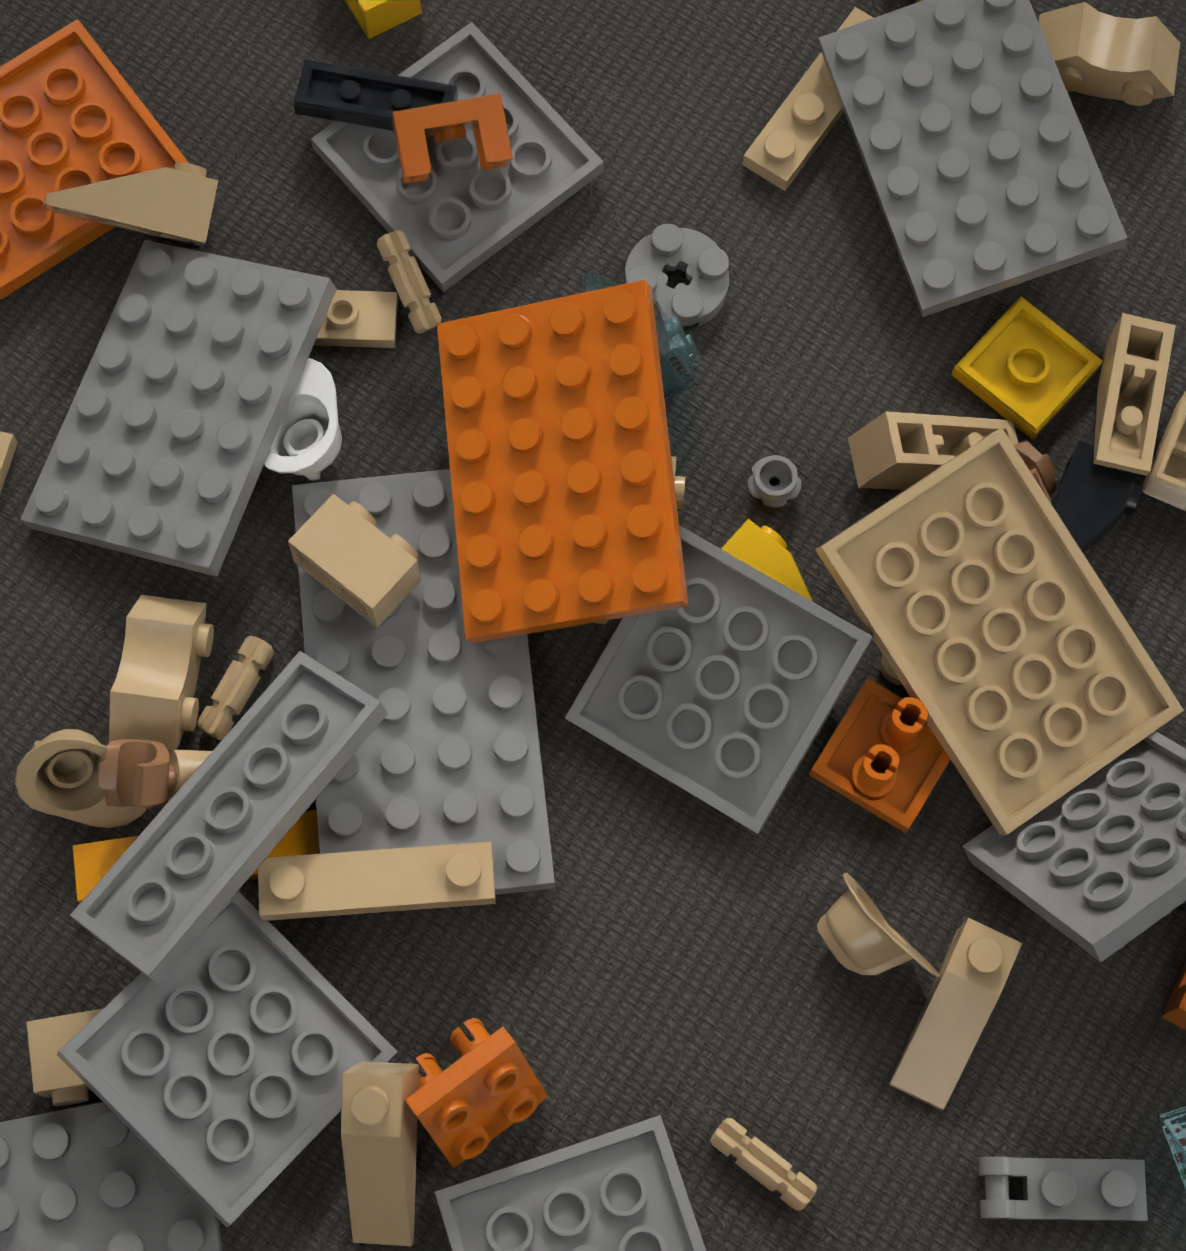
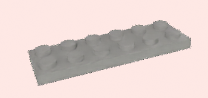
M299 651L70 916L152 982L159 985L385 718L388 712L380 701L302 651Z

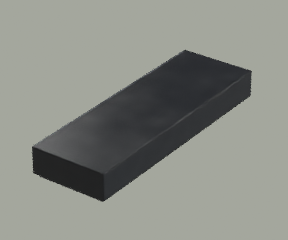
M305 59L293 106L295 114L394 131L392 124L393 112L457 101L458 89L456 85Z

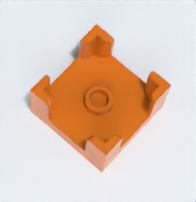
M501 93L393 112L392 124L404 184L421 182L428 179L431 164L426 137L434 136L435 143L448 142L466 138V130L473 129L479 163L483 170L506 167L508 165L507 161H512L513 159Z

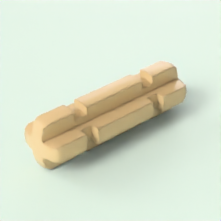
M397 230L383 235L378 239L377 247L384 262L389 261L390 266L387 270L404 308L409 307L411 311L408 317L414 331L419 334L436 328L437 324L441 323L442 318L435 302L430 303L428 299L431 293L415 257H410L408 254L411 248L404 232Z
M248 636L237 652L240 655V659L232 661L211 697L214 700L212 707L206 706L197 721L199 729L214 739L222 741L229 733L234 724L232 716L240 714L261 678L258 676L259 670H265L274 655L272 646L258 637Z
M726 1118L723 1120L711 1137L712 1145L727 1157L730 1154L736 1157L735 1163L771 1192L775 1189L782 1194L780 1199L794 1210L800 1211L804 1209L816 1193V1184L803 1173L798 1172L796 1175L790 1170L792 1165L754 1136L750 1139L746 1136L747 1130L734 1119Z

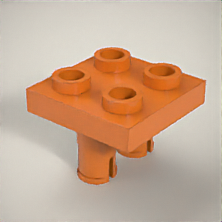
M867 678L813 765L809 775L906 834L951 759L926 722L928 710L923 702L913 697L902 699Z
M471 1018L463 1022L474 1041H469L459 1026L452 1032L449 1039L450 1044L462 1057L444 1071L440 1068L433 1055L425 1053L416 1057V1060L427 1075L421 1077L419 1074L418 1090L405 1099L453 1169L464 1160L478 1156L486 1149L492 1139L513 1123H519L527 1119L535 1111L537 1105L548 1098L518 1045L506 1029L501 1027L490 1035L482 1021L478 1018Z

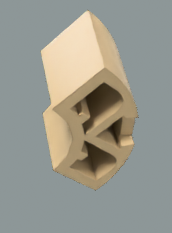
M1086 2L1040 14L1039 25L1067 92L1075 91L1094 97L1123 100L1125 103L1134 106H1143L1151 103L1153 99L1174 96L1180 42L1157 16L1140 19L1114 17L1097 11Z
M147 595L139 597L126 617L122 658L117 677L110 690L109 742L123 739L151 740L164 743L167 750H177L184 731H194L199 712V700L194 698L201 657L210 656L214 638L213 624L205 623L206 603Z

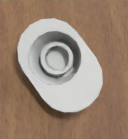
M308 358L264 465L269 470L280 474L293 473L299 476L304 475L309 480L316 481L320 480V471L333 463L339 454L342 435L338 423L336 387L332 374L321 362Z

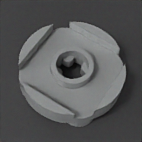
M662 224L656 227L652 234L641 239L630 252L625 266V284L646 279L652 287L653 300L657 302L667 317L660 316L669 319L678 331H682V326H692L699 322V327L709 322L723 307L729 287V260L727 254L708 236L692 229L679 228L673 224ZM681 270L686 273V278L691 282L688 286L679 283L675 289L667 286L668 276L665 273ZM656 324V328L661 329V330H665V331H670V330H668V329H666V328H664V327L659 326V325Z

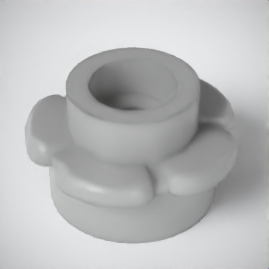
M779 455L768 456L757 461L752 467L753 475L748 479V489L754 498L762 499L764 505L774 508L782 507L787 503L788 499H795L801 490V479L798 477L796 466L786 457ZM772 478H776L780 484L772 486L769 481Z

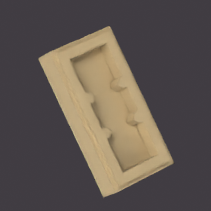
M336 290L314 345L396 348L398 293Z

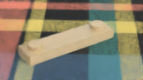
M491 841L265 858L258 866L259 916L262 921L496 904Z

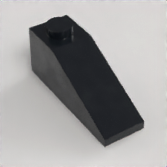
M1079 440L1067 461L1051 505L1084 554L1112 530L1122 513L1128 516L1132 515L1143 486L1134 483L1137 473L1094 464V446Z

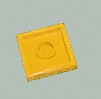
M1020 296L958 362L951 375L1006 420H1013L1014 426L1034 441L1098 371L1103 360Z

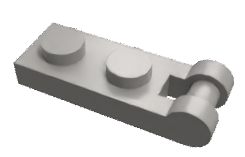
M978 1158L979 1176L985 1177L986 1200H980V1219L1148 1221L1144 1160ZM1008 1177L1023 1178L1024 1200H1009Z

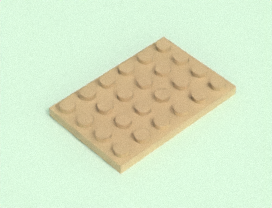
M1002 428L992 432L815 549L869 634L874 637V642L909 696L919 699L925 704L928 710L927 724L999 835H1008L1184 711Z

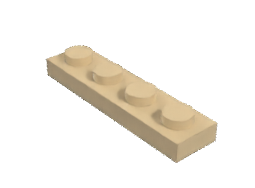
M855 7L837 31L870 20L873 17ZM822 53L818 55L743 156L742 165L783 191H786L844 113Z

